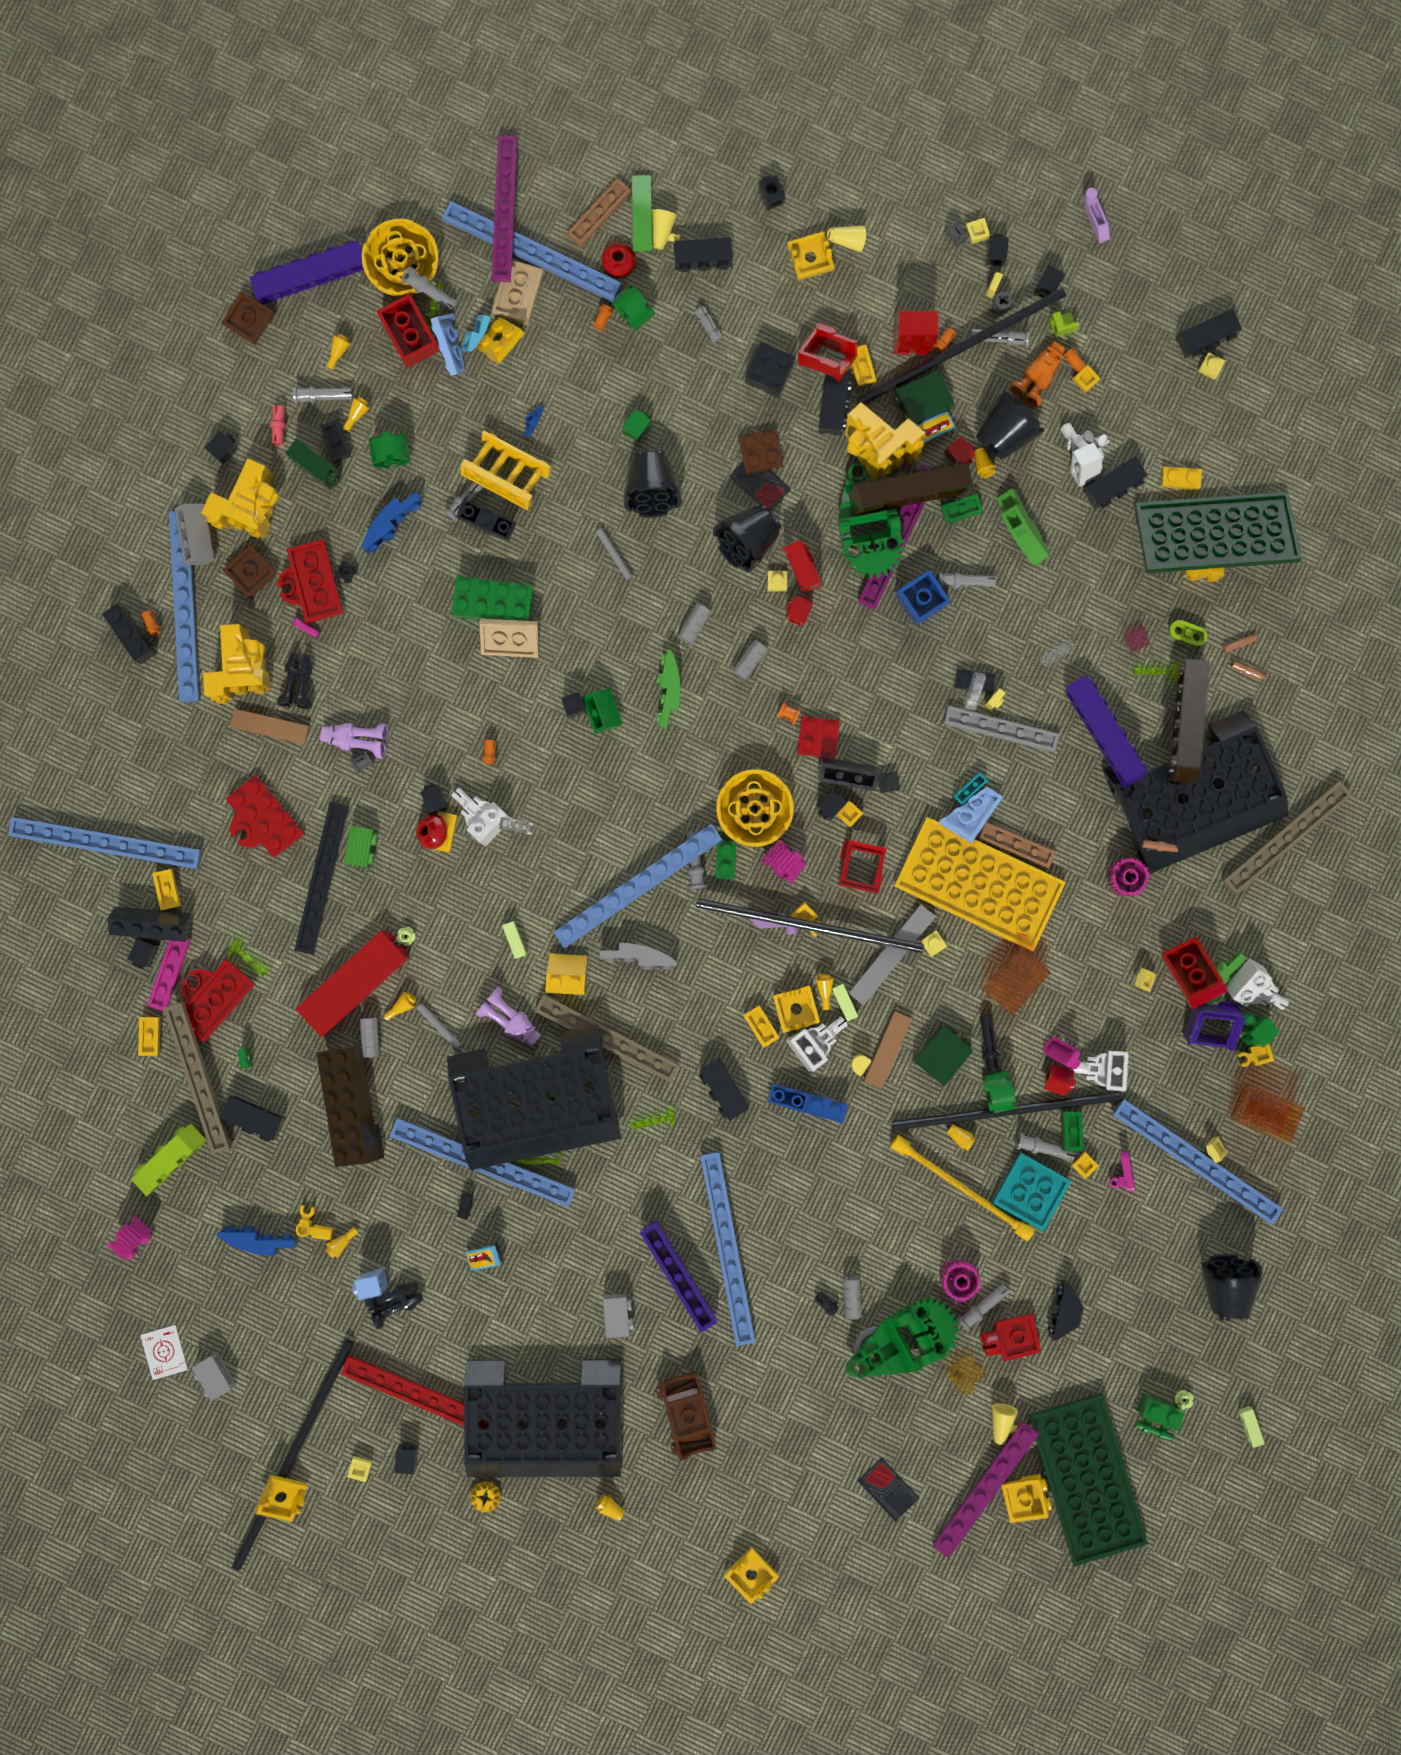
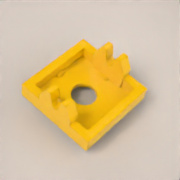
M824 231L787 242L798 281L834 270L831 248L829 249V241L826 240ZM808 252H813L816 255L814 262L806 261L805 255Z
M499 317L493 322L476 347L491 361L499 364L525 333L517 326ZM498 334H502V338L499 341H494Z
M810 985L773 995L783 1033L820 1023ZM795 1003L800 1004L802 1007L801 1013L797 1015L793 1014L790 1010L791 1006Z
M270 1475L255 1508L256 1514L292 1522L295 1514L301 1513L300 1506H304L303 1496L307 1490V1484ZM279 1492L286 1493L285 1500L277 1502L275 1496Z
M753 1547L724 1573V1577L750 1604L757 1598L762 1599L764 1593H768L771 1585L779 1578L777 1572ZM749 1569H754L757 1572V1577L753 1580H749L746 1577V1572Z

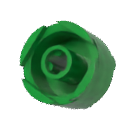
M629 284L612 302L615 310L621 317L624 316L628 325L634 331L639 330L656 314L652 307L649 308L647 306L648 302L632 284Z
M383 432L381 437H371L368 439L373 467L390 468V465L395 464L397 467L410 463L407 434L392 435V432Z
M1009 1071L985 1075L986 1078L982 1079L985 1093L989 1092L990 1097L986 1098L989 1110L994 1111V1113L1017 1109V1105L1014 1103L1016 1099L1012 1082L1009 1077L1006 1078V1076H1010Z

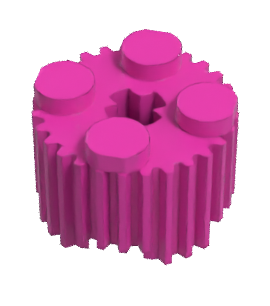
M781 840L777 843L775 842L761 860L766 866L770 865V868L776 875L783 880L786 879L790 884L793 883L806 864L798 852L794 851L791 853L788 845Z
M1123 858L1116 860L1107 869L1106 874L1108 877L1106 879H1108V887L1111 886L1110 890L1117 895L1125 897L1136 896L1143 892L1144 886L1148 885L1146 882H1149L1148 878L1150 876L1148 874L1150 872L1147 871L1148 868H1145L1141 861L1138 862V859ZM1126 873L1131 875L1128 882L1125 879Z
M136 1216L131 1218L133 1222L129 1226L125 1224L114 1235L117 1239L113 1243L109 1242L106 1245L124 1261L126 1259L131 1261L139 1252L136 1249L141 1244L145 1246L153 1237L150 1235L152 1230Z
M962 1259L948 1261L944 1264L943 1271H941L942 1275H940V1284L945 1293L950 1298H954L955 1301L958 1300L959 1302L961 1300L965 1302V1300H969V1297L972 1299V1296H975V1292L978 1293V1290L981 1289L979 1286L982 1285L977 1269L969 1261H963ZM963 1277L964 1280H961L958 1284L957 1279Z

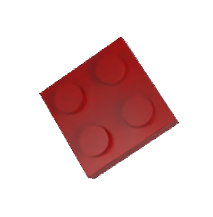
M802 716L797 755L835 759L840 721Z

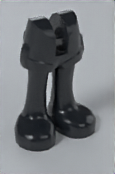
M291 653L284 669L287 673L286 686L282 695L277 698L276 704L284 707H293L294 702V705L298 708L312 709L313 703L306 696L307 679L312 674L313 669L310 655H302L300 669H297L298 654ZM296 676H298L297 693L293 700L294 683Z
M417 1282L403 1283L398 1285L397 1290L391 1293L364 1299L369 1312L383 1304L399 1299V1302L372 1312V1322L377 1330L384 1326L385 1319L391 1314L404 1309L406 1311L415 1309L416 1305L424 1300L421 1293L408 1299L406 1298L407 1294H411L419 1289Z

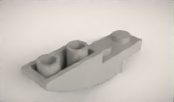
M619 943V950H600V958H604V962H616V958H624V962H635V958H639V966H643V970H653L654 966H662V969L669 970L673 969V966H677V961L669 955L640 944Z

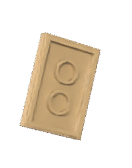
M512 260L511 283L500 282L491 311L492 315L528 325L544 269Z
M480 619L481 655L538 658L537 621Z

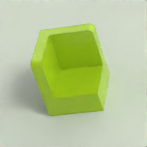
M1056 312L1049 319L1055 338L1076 332L1080 326L1079 322H1074L1072 313L1061 315L1060 312Z

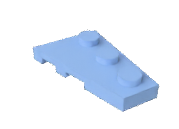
M454 313L431 319L432 330L437 336L439 349L443 353L446 369L450 372L451 376L466 372L461 349L456 344L458 332L456 329H453Z
M986 787L970 798L964 805L956 808L950 815L941 819L939 824L972 844L1001 802L1003 796Z

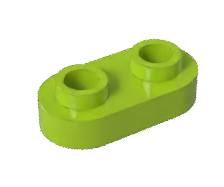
M1177 620L1169 626L1168 632L1170 637L1192 647H1199L1207 641V632L1199 626L1183 620ZM1176 628H1179L1181 630L1180 634H1177L1175 632ZM1194 634L1198 636V641L1193 639Z

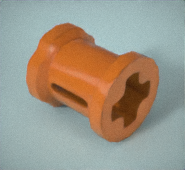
M783 702L777 718L782 717L795 725L801 709H794L788 706L786 702Z

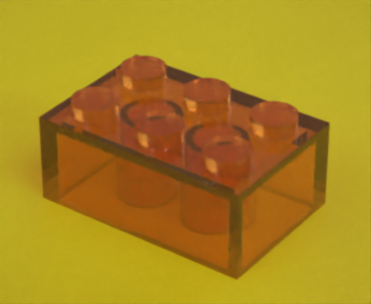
M1018 946L982 986L981 990L1009 1015L1013 1016L1050 975L1051 971L1024 947Z
M1244 1083L1230 1119L1291 1144L1305 1108Z

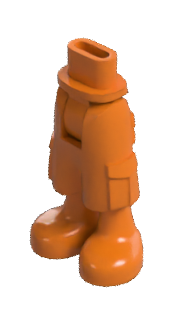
M1055 341L1050 346H1047L1036 360L1031 362L1023 373L1024 379L1021 382H1012L1010 391L1019 399L1022 398L1031 382H1034V386L1024 397L1023 403L1034 408L1039 407L1042 403L1039 392L1042 389H1047L1053 380V374L1063 358L1062 354L1065 348Z

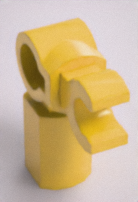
M302 1205L300 1207L302 1217L296 1226V1234L300 1237L311 1235L312 1238L331 1241L334 1228L321 1225L312 1226L311 1217L315 1214L316 1208L311 1207L310 1213L307 1214L305 1212L306 1205Z

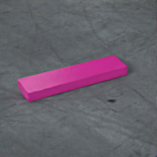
M188 938L186 942L169 940L147 1006L164 1011L163 1008L169 1006L191 938Z

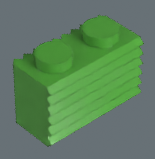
M350 826L344 864L370 868V864L374 863L375 853H372L373 845L376 846L378 834H375L376 830Z

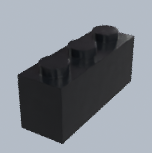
M731 237L674 241L675 271L689 272L692 269L707 271L710 268L725 270L732 267Z
M1232 308L1180 332L1176 340L1185 359L1190 356L1196 358L1204 353L1203 350L1208 348L1213 350L1219 347L1220 343L1225 340L1231 342L1236 339L1242 327Z
M846 373L840 382L833 376L826 374L818 433L841 436L842 430H846L847 418H844V413L849 410L850 400L846 399L847 392H851L852 387L849 374Z
M1134 456L1088 485L1083 492L1095 510L1099 507L1104 509L1112 504L1111 500L1115 497L1120 499L1128 494L1127 490L1131 487L1136 489L1144 484L1143 480L1148 474L1137 457Z
M117 603L102 613L135 662L142 665L157 654L126 607Z
M821 757L818 780L820 782L876 791L880 773L876 766Z
M720 1058L700 1069L701 1074L699 1077L704 1085H709L711 1089L709 1094L714 1102L718 1101L721 1107L718 1110L723 1118L727 1117L730 1121L749 1110L746 1101Z
M235 1095L228 1097L220 1115V1119L225 1120L224 1123L232 1127H235V1125L239 1126L243 1132L258 1134L260 1139L267 1142L278 1138L286 1117Z

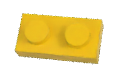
M867 345L857 347V358L851 365L857 388L875 384L877 381Z
M1163 467L1161 487L1199 490L1201 488L1202 469Z
M438 812V815L446 822L447 837L439 848L433 850L450 853L458 816Z
M168 869L152 873L160 911L181 907L174 870Z
M760 1005L743 1015L763 1048L779 1039L778 1034Z
M139 1017L138 1056H160L161 1017Z

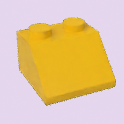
M549 953L545 993L586 994L588 956Z

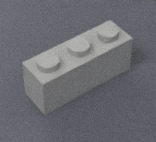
M182 504L175 508L184 565H206L214 561L215 553L211 544V531L208 527V522L205 521L206 517L201 514L204 504Z

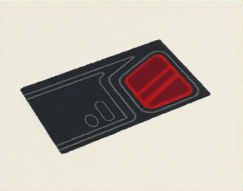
M743 462L729 475L759 505H765L769 512L791 490L771 470L746 475Z
M883 1458L858 1480L894 1521L898 1520L919 1500V1497Z

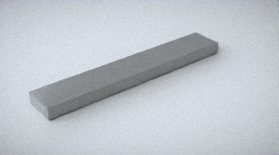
M950 705L947 707L943 722L944 725L1052 753L1056 751L1060 735L1059 733Z
M920 904L893 938L915 942L936 916ZM886 946L848 994L864 1006L908 950Z

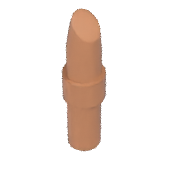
M1257 634L1239 638L1234 642L1223 645V651L1226 653L1245 647L1247 644L1256 641Z
M1235 660L1231 665V668L1249 677L1251 676L1258 680L1267 677L1253 667L1246 666Z
M1142 841V847L1156 849L1157 851L1179 852L1177 846L1161 841Z

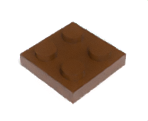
M241 291L221 324L255 346L275 313Z
M775 428L738 436L746 475L783 467Z
M251 544L222 569L249 599L278 574Z

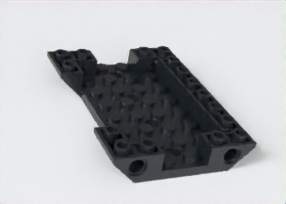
M1244 710L1207 725L1214 744L1202 749L1201 769L1196 783L1172 781V774H1169L1170 762L1152 770H1149L1147 767L1144 778L1123 788L1110 766L1102 769L1116 804L1121 805L1135 839H1132L1139 859L1145 865L1144 867L1148 868L1149 874L1288 816L1287 795L1257 725ZM1250 764H1255L1257 766L1258 770L1256 774H1251L1249 772L1248 768ZM1216 778L1222 782L1220 789H1216L1213 786V781ZM1180 793L1184 794L1187 798L1185 804H1180L1177 800ZM1144 808L1151 811L1149 819L1142 817V810ZM1142 841H1161L1177 846L1179 852L1157 851L1156 849L1142 847Z
M599 1025L561 1032L562 1053L489 1068L485 1049L447 1056L448 1080L463 1153L470 1171L622 1139L615 1102L612 1098L606 1070V1059ZM586 1082H593L595 1084L594 1092L590 1093L585 1090L584 1085ZM548 1090L556 1091L557 1098L551 1101L547 1098L546 1093ZM510 1098H516L519 1101L517 1108L513 1109L509 1106L508 1101ZM472 1106L480 1108L481 1113L479 1116L475 1117L470 1113Z
M583 1359L581 1383H504L506 1380V1360H467L464 1382V1465L467 1477H621V1359ZM563 1418L567 1421V1426L560 1428L556 1421ZM603 1418L606 1421V1426L600 1428L595 1424V1421ZM487 1419L489 1427L482 1428L479 1425V1420ZM519 1419H526L528 1426L521 1428L518 1425Z

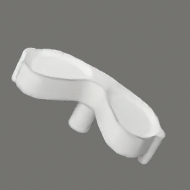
M1088 430L1082 435L1084 440L1090 444L1094 442L1097 446H1105L1109 443L1107 435L1104 434L1094 438L1092 432Z

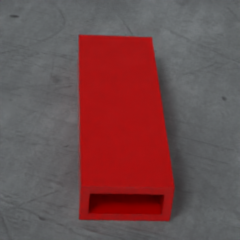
M389 931L377 933L296 1008V1011L320 1037H325L410 959L407 956L408 951L402 945L398 946L394 942L395 937Z

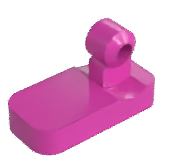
M1056 1037L1049 1039L1043 1047V1052L1048 1057L1071 1069H1077L1081 1064L1079 1059L1080 1052L1075 1047Z
M1122 1151L1120 1154L1124 1176H1113L1109 1184L1112 1188L1126 1186L1127 1192L1135 1191L1129 1151Z

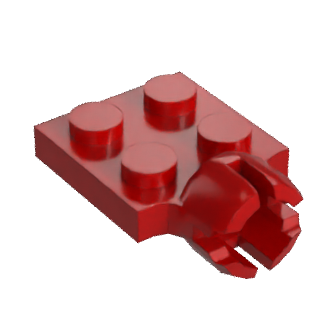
M1032 1313L994 1322L995 1329L993 1331L982 1333L980 1336L981 1342H984L982 1345L984 1353L989 1357L999 1354L1004 1362L1041 1353Z

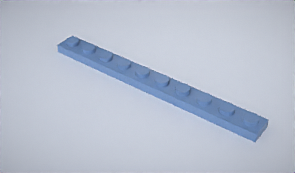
M450 201L442 216L443 221L493 245L494 221ZM513 231V255L611 302L614 301L613 299L617 296L622 286L621 282Z
M169 512L179 702L200 701L193 565H184L175 512Z
M11 817L8 836L194 869H199L202 850L15 817Z
M710 824L563 925L554 934L562 946L567 948L722 841V838L714 826Z
M1122 1098V1101L1113 1111V1116L1271 1225L1275 1223L1283 1211L1280 1206L1215 1163L1212 1159Z
M396 1119L389 1137L469 1168L463 1153L462 1143L403 1119ZM511 1162L475 1169V1171L566 1207H569L576 1190L574 1187Z
M718 1151L700 1155L736 1346L755 1343L720 1153Z

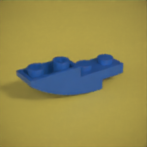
M417 492L402 503L397 498H394L378 514L363 541L362 548L367 554L370 552L374 553L380 548V544L384 541H390L395 537L397 529L394 527L395 523L403 522L407 514L420 509L423 501Z
M774 1083L768 1099L769 1103L842 1124L848 1109V1104Z
M224 1226L223 1229L217 1232V1237L227 1244L259 1255L275 1256L279 1253V1248H295L298 1245V1237H293V1234H282L281 1237H273V1234H262L260 1237V1229H254V1226H243L242 1229H235V1226Z

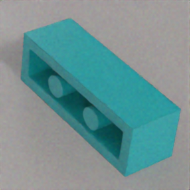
M979 772L952 798L961 806L988 780Z

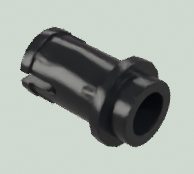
M462 1194L459 1210H456V1213H458L457 1217L468 1219L471 1216L470 1209L474 1196Z
M823 1291L814 1298V1301L826 1311L827 1315L830 1314L832 1316L839 1309L837 1302H833Z

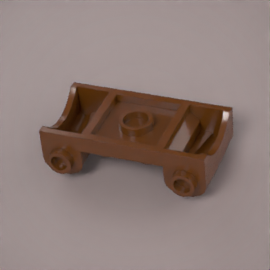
M696 1371L658 1382L659 1386L656 1387L657 1396L659 1399L662 1398L665 1404L673 1435V1443L670 1444L672 1454L677 1455L678 1459L683 1461L697 1453L717 1450Z

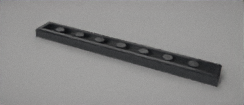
M329 802L294 951L311 955L315 953L350 806Z

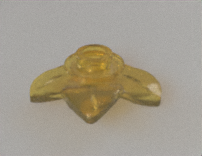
M964 1356L960 1358L957 1364H953L947 1369L949 1381L956 1384L960 1392L969 1395L975 1394L973 1383L985 1377L984 1371L974 1365V1356ZM955 1370L960 1372L958 1376H953Z

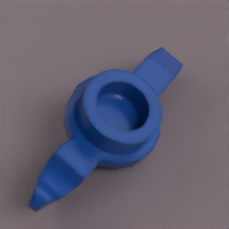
M539 405L534 413H529L526 416L525 421L528 426L524 428V437H529L534 432L544 411V405Z

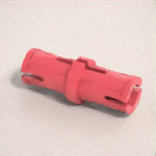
M275 405L272 408L273 420L270 423L272 428L271 444L273 446H279V444L284 446V430L286 429V424L284 423L285 407L277 405L276 408Z

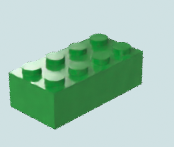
M456 576L451 614L454 618L480 621V619L531 621L535 589L532 585Z

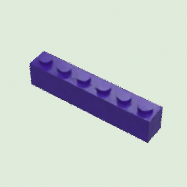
M358 240L348 241L343 246L330 247L325 252L312 253L307 258L301 260H292L290 264L284 266L277 265L272 270L266 272H257L254 276L249 277L256 299L264 305L364 271L362 248Z
M1086 675L1067 685L1065 694L1121 785L1125 788L1144 778L1147 766L1142 759L1139 760L1136 755L1135 746L1132 743L1129 744L1126 739L1125 730L1116 723L1115 714L1106 707L1107 702L1105 698L1096 691L1097 686L1095 682Z
M656 1219L641 1228L640 1234L700 1333L717 1323V1316L658 1220Z

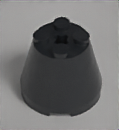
M1005 390L996 398L980 426L978 434L975 436L982 444L990 446L989 452L1000 460L1007 458L1032 442L1045 431L1043 428L1038 427L1041 423L1023 404L1013 400V396Z
M656 450L645 453L639 451L634 454L623 497L624 507L628 512L639 513V517L656 518L666 516L668 511L680 507L682 503L681 491L664 451Z
M761 504L721 520L714 526L713 536H717L720 544L718 549L723 557L736 569L741 567L748 573L759 565L776 541L781 524L777 519L773 518L767 507Z
M1236 1254L1210 1256L1209 1261L1202 1262L1201 1273L1212 1312L1218 1315V1319L1222 1321H1229L1230 1319L1248 1320L1262 1280V1266L1254 1259L1250 1261L1239 1259Z

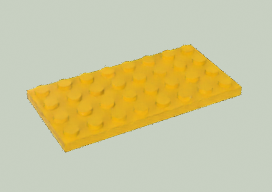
M926 817L894 887L1034 952L1066 882L975 839L971 844L939 824V822Z

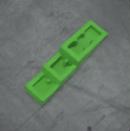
M651 175L632 176L633 251H652Z

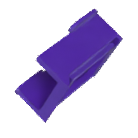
M1220 1001L1218 1005L1204 1003L1191 1010L1183 1036L1186 1038L1188 1045L1198 1044L1222 1047L1234 1051L1245 1018L1238 1003ZM1204 1017L1232 1020L1228 1037L1200 1032Z

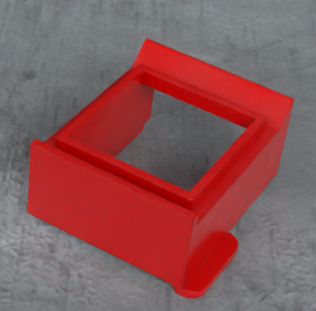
M819 323L798 352L799 366L801 367L802 365L833 376L840 382L857 358V341L836 334L835 328ZM820 346L845 354V357L839 364L836 361L825 357L821 358L814 354Z
M798 540L781 549L786 554L801 590L805 594L823 586L813 564L815 562L807 544H802L801 540Z
M853 840L844 841L840 855L843 864L838 886L874 894L879 893L883 878L881 872L887 848ZM852 850L879 855L873 885L846 880Z

